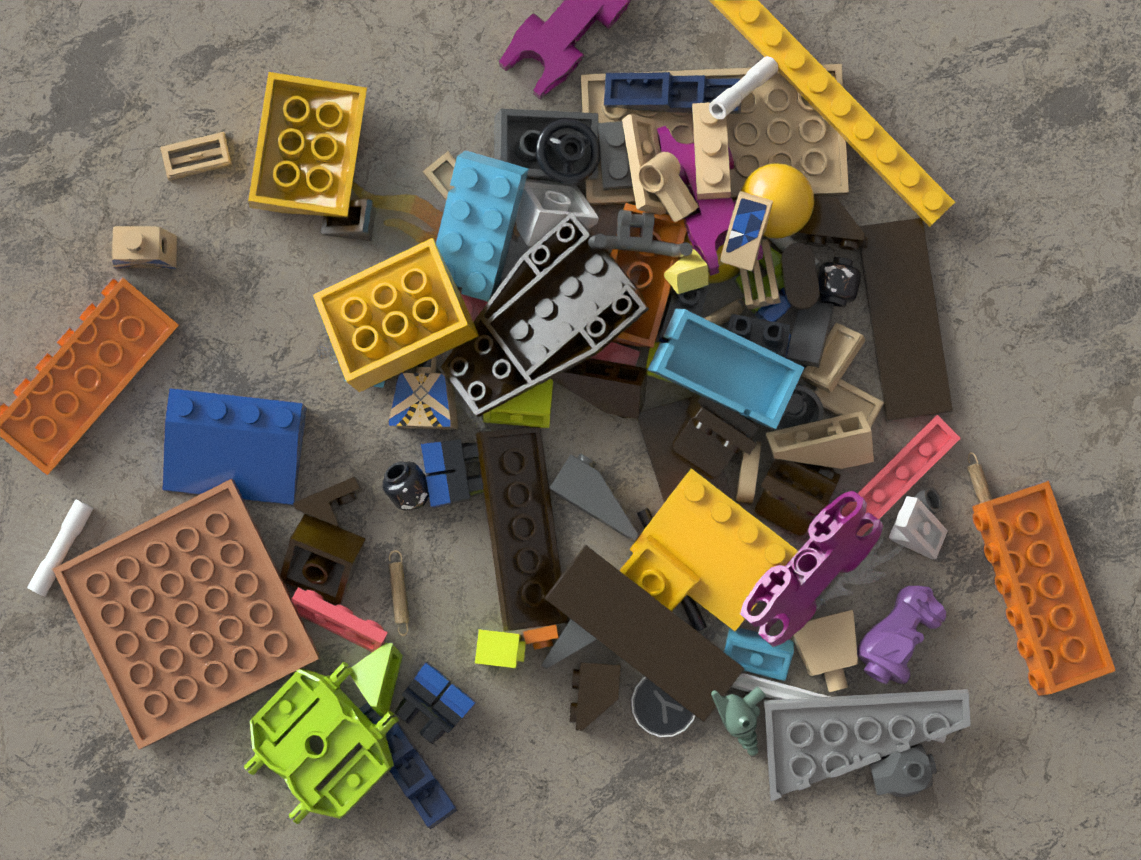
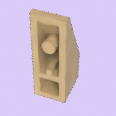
M862 411L766 433L767 442L775 459L839 469L874 462L872 431Z

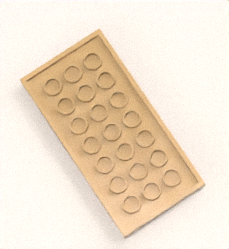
M842 64L822 65L843 86ZM751 68L658 72H670L672 76L705 75L707 79H742ZM778 71L762 86L754 89L741 101V114H728L726 116L728 145L735 166L734 169L730 170L732 200L738 199L741 188L751 173L762 166L773 163L786 164L802 172L810 182L813 193L816 196L847 195L849 193L846 141ZM634 72V73H652V72ZM606 74L581 75L582 112L598 113V123L622 121L629 114L654 119L656 128L666 126L672 137L679 143H694L693 113L605 107ZM600 160L598 164V179L585 180L586 200L590 206L636 204L633 188L603 190Z

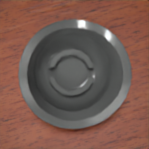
M797 384L777 428H770L771 431L822 420L824 408L820 398L811 389Z

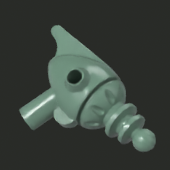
M757 686L742 699L734 694L724 697L716 690H713L711 695L725 728L732 736L738 738V742L742 744L743 749H747V753L750 756H755L758 753V747L756 746L758 740L755 730L757 727V717L760 714V709L756 705L766 697L765 693Z

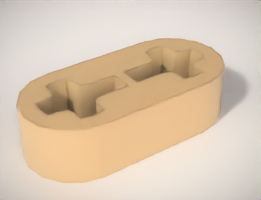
M755 441L757 445L750 455L742 450L735 499L737 502L753 503L761 451L760 441Z

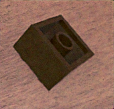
M304 514L290 538L280 574L286 588L294 591L297 588L304 591L312 590L320 594L324 601L334 606L341 605L359 563L366 538Z

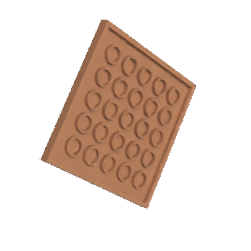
M233 479L53 568L55 576L139 750L321 659L297 608L291 602L292 598Z

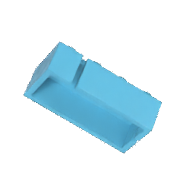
M466 150L458 155L450 183L454 188L448 192L436 245L457 288L462 287L461 294L488 302L500 285L529 169Z
M675 309L663 337L669 340L667 343L659 344L648 367V371L725 408L739 412L740 415L765 427L776 429L805 367L688 310Z

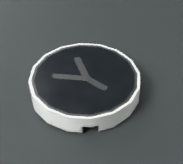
M643 677L635 686L631 698L632 714L637 724L647 733L658 737H672L685 731L694 721V714L646 677Z

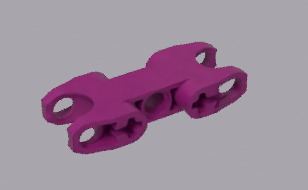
M564 0L546 22L533 13L515 32L511 43L499 60V66L508 71L524 58H533L540 61L545 70L536 83L533 94L541 100L555 87L566 81L584 58V54L575 45L590 27L598 20L608 29L611 28L626 12L631 0Z
M666 126L657 128L661 152H669L678 159L681 169L679 176L699 206L696 209L697 214L684 217L685 228L692 248L707 263L710 276L719 273V263L716 252L725 243L737 200L732 201V198L697 200L694 143H679L672 137ZM728 145L729 169L732 170L735 168L732 153ZM761 245L757 260L763 259V249Z
M853 490L837 497L816 516L808 530L811 538L785 566L777 565L771 567L758 580L743 602L741 616L754 627L760 626L759 635L772 647L785 643L805 626L816 612L815 599L839 572L848 573L857 568L880 538L883 529L882 522L871 513H865L867 502ZM849 502H857V507L847 517L842 516L844 505ZM867 523L874 525L869 535H857V532L863 525ZM756 603H767L762 613L757 616L751 615V609ZM778 620H781L784 625L781 633L776 636H769L770 628Z

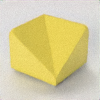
M693 249L690 255L678 260L664 273L665 279L677 294L709 285L708 265L695 249Z

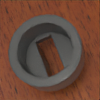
M928 487L919 491L914 496L932 514L941 511L942 501L934 488Z

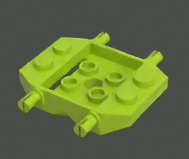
M342 662L331 676H325L304 668L298 669L250 720L252 750L256 754L244 765L245 770L250 769L248 773L255 775L266 764L285 780L292 794L301 802L289 813L290 819L295 818L293 822L296 824H300L310 812L339 819L345 817L394 766L385 736L399 719L397 716L393 717L395 714L392 711H388L377 724H373L340 689V684L353 673L352 668H347L349 665L345 662ZM320 699V701L306 714V712ZM302 718V720L285 736V734ZM314 735L321 737L324 742V749L320 754L313 752L310 748V739ZM361 743L363 747L319 792L316 787Z

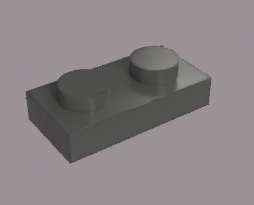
M623 122L598 123L603 190L633 188Z

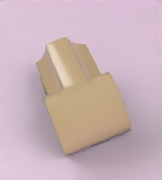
M661 152L639 169L638 180L645 190L657 195L673 222H677L699 206L679 176L681 169L678 159L669 152Z

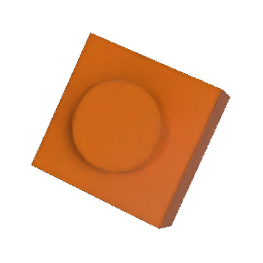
M556 625L523 631L526 645L533 643L534 650L553 646L552 639L559 638Z

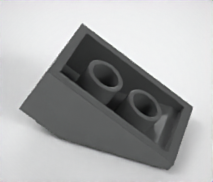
M500 109L494 117V159L528 168L526 179L554 181L542 171L537 161L536 143L540 133L547 125L556 120L574 119L586 124L598 138V113ZM561 129L552 134L560 140L569 134H575L581 138L585 137L573 129ZM546 144L545 151L548 162L555 170L563 173V160L559 157L558 151ZM566 145L565 152L569 155H574V149ZM590 146L585 149L584 155L574 162L573 174L582 171L587 166L591 156ZM598 166L595 172L586 180L598 179Z

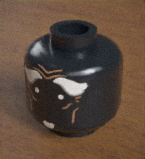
M834 257L833 262H825L820 266L818 284L821 302L834 304L836 307H846L847 303H851L857 298L862 275L857 268L852 266V260Z
M401 461L394 463L386 470L382 488L398 509L403 511L419 509L425 505L429 497L427 476L416 463Z

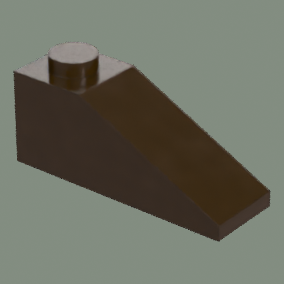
M589 358L551 379L607 414L617 415L621 418L638 419L645 403L648 368Z

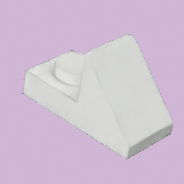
M907 496L902 509L897 515L889 538L930 559H936L948 530L918 498Z

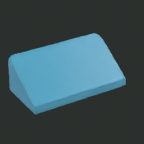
M739 627L736 631H733L729 628L723 652L745 668L743 671L785 681L794 654V642L787 640L781 645L772 647L761 638L759 632Z

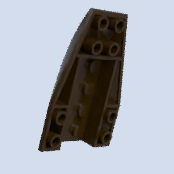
M573 212L568 214L520 257L473 323L479 336L455 347L441 365L442 370L477 417L597 355L649 310L642 293L608 250L592 249L589 246L588 241L594 235Z

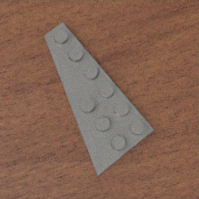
M968 690L764 700L770 801L779 799L782 795L798 789L800 791L811 786L810 784L828 777L834 778L881 760V757L891 753L903 752L910 749V746L928 739L934 740L971 726Z

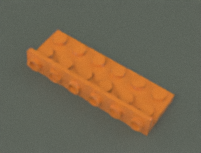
M114 278L101 292L105 296L97 307L93 303L88 306L79 317L83 321L75 332L71 328L66 331L57 342L61 348L53 357L49 353L44 356L35 367L39 373L31 382L27 378L22 381L13 392L17 398L9 407L5 403L0 406V437L46 475L55 468L179 326L124 278L119 282Z
M1049 481L973 506L974 525L982 534L985 543V556L992 563L996 575V588L1004 597L1007 606L1006 616L1008 622L1015 629L1018 638V651L1026 660L1029 669V683L1036 690L1039 696L1053 694L1116 671Z

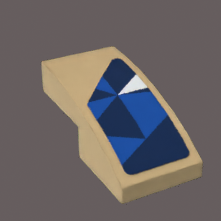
M742 191L739 193L720 262L749 271L754 269L762 237L766 232L773 204L772 200Z

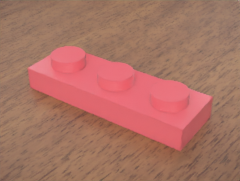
M297 588L291 602L297 608L301 617L371 652L385 644L388 632L384 631L377 622L372 620L364 621L354 616L353 612L342 605L334 606L324 601L323 597L315 591H304Z

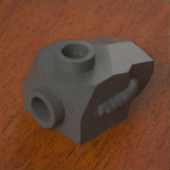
M922 744L910 746V749L900 753L898 751L881 757V760L869 764L876 795L890 793L893 796L904 798L918 794L922 790L933 786L932 774L937 773L933 755H927Z

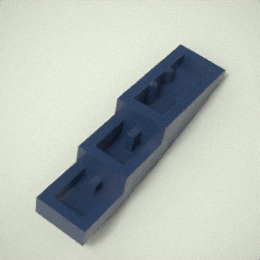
M670 72L606 73L604 106L644 111L693 113L692 104L711 103L721 93L734 86L741 79H707L705 75L672 76ZM741 103L729 114H741Z
M368 702L359 708L373 724H377L383 718L372 709ZM396 722L385 736L394 766L389 771L405 796L412 802L426 826L432 829L458 811V809L400 723Z

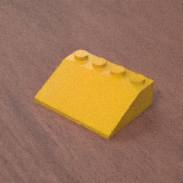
M268 72L248 198L250 208L288 214L332 217L348 216L367 92L366 87Z
M433 238L313 295L345 380L358 392L364 391L479 336L467 306Z
M692 468L629 549L634 553L646 538L651 535L701 578L687 595L733 631H736L745 620L740 614L741 608L758 580L771 567L777 565L785 566L798 552L792 545Z

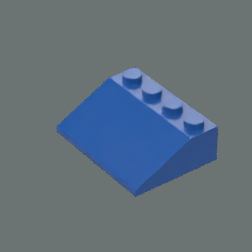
M170 388L165 419L163 490L200 495L233 479L243 500L293 505L296 498L307 407L303 403Z

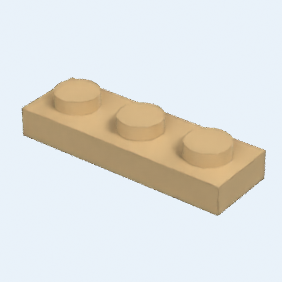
M710 103L692 104L697 200L731 198L726 117L723 119L714 118L709 111Z
M629 114L622 119L636 208L640 211L662 215L667 211L657 195L645 190L638 180L639 169L661 153L656 122L654 119Z

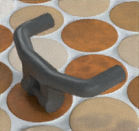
M628 210L619 211L617 236L597 234L590 237L588 241L592 249L647 252L671 257L688 256L693 251L692 245L687 242L674 244L652 240L654 213L643 212L640 215L632 214ZM630 227L640 228V237H631Z

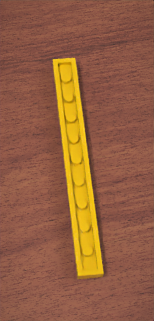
M709 0L764 57H772L777 62L778 72L929 227L954 205L955 201L759 0Z

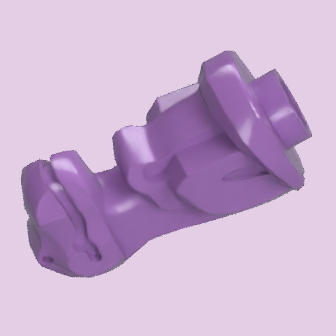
M906 586L900 589L893 610L864 635L858 645L857 656L866 664L864 672L883 684H887L889 680L899 684H906L911 675L907 663L913 654L915 645L922 643L924 640L923 634L916 630L919 622L929 629H936L946 619V610L935 599L931 588Z

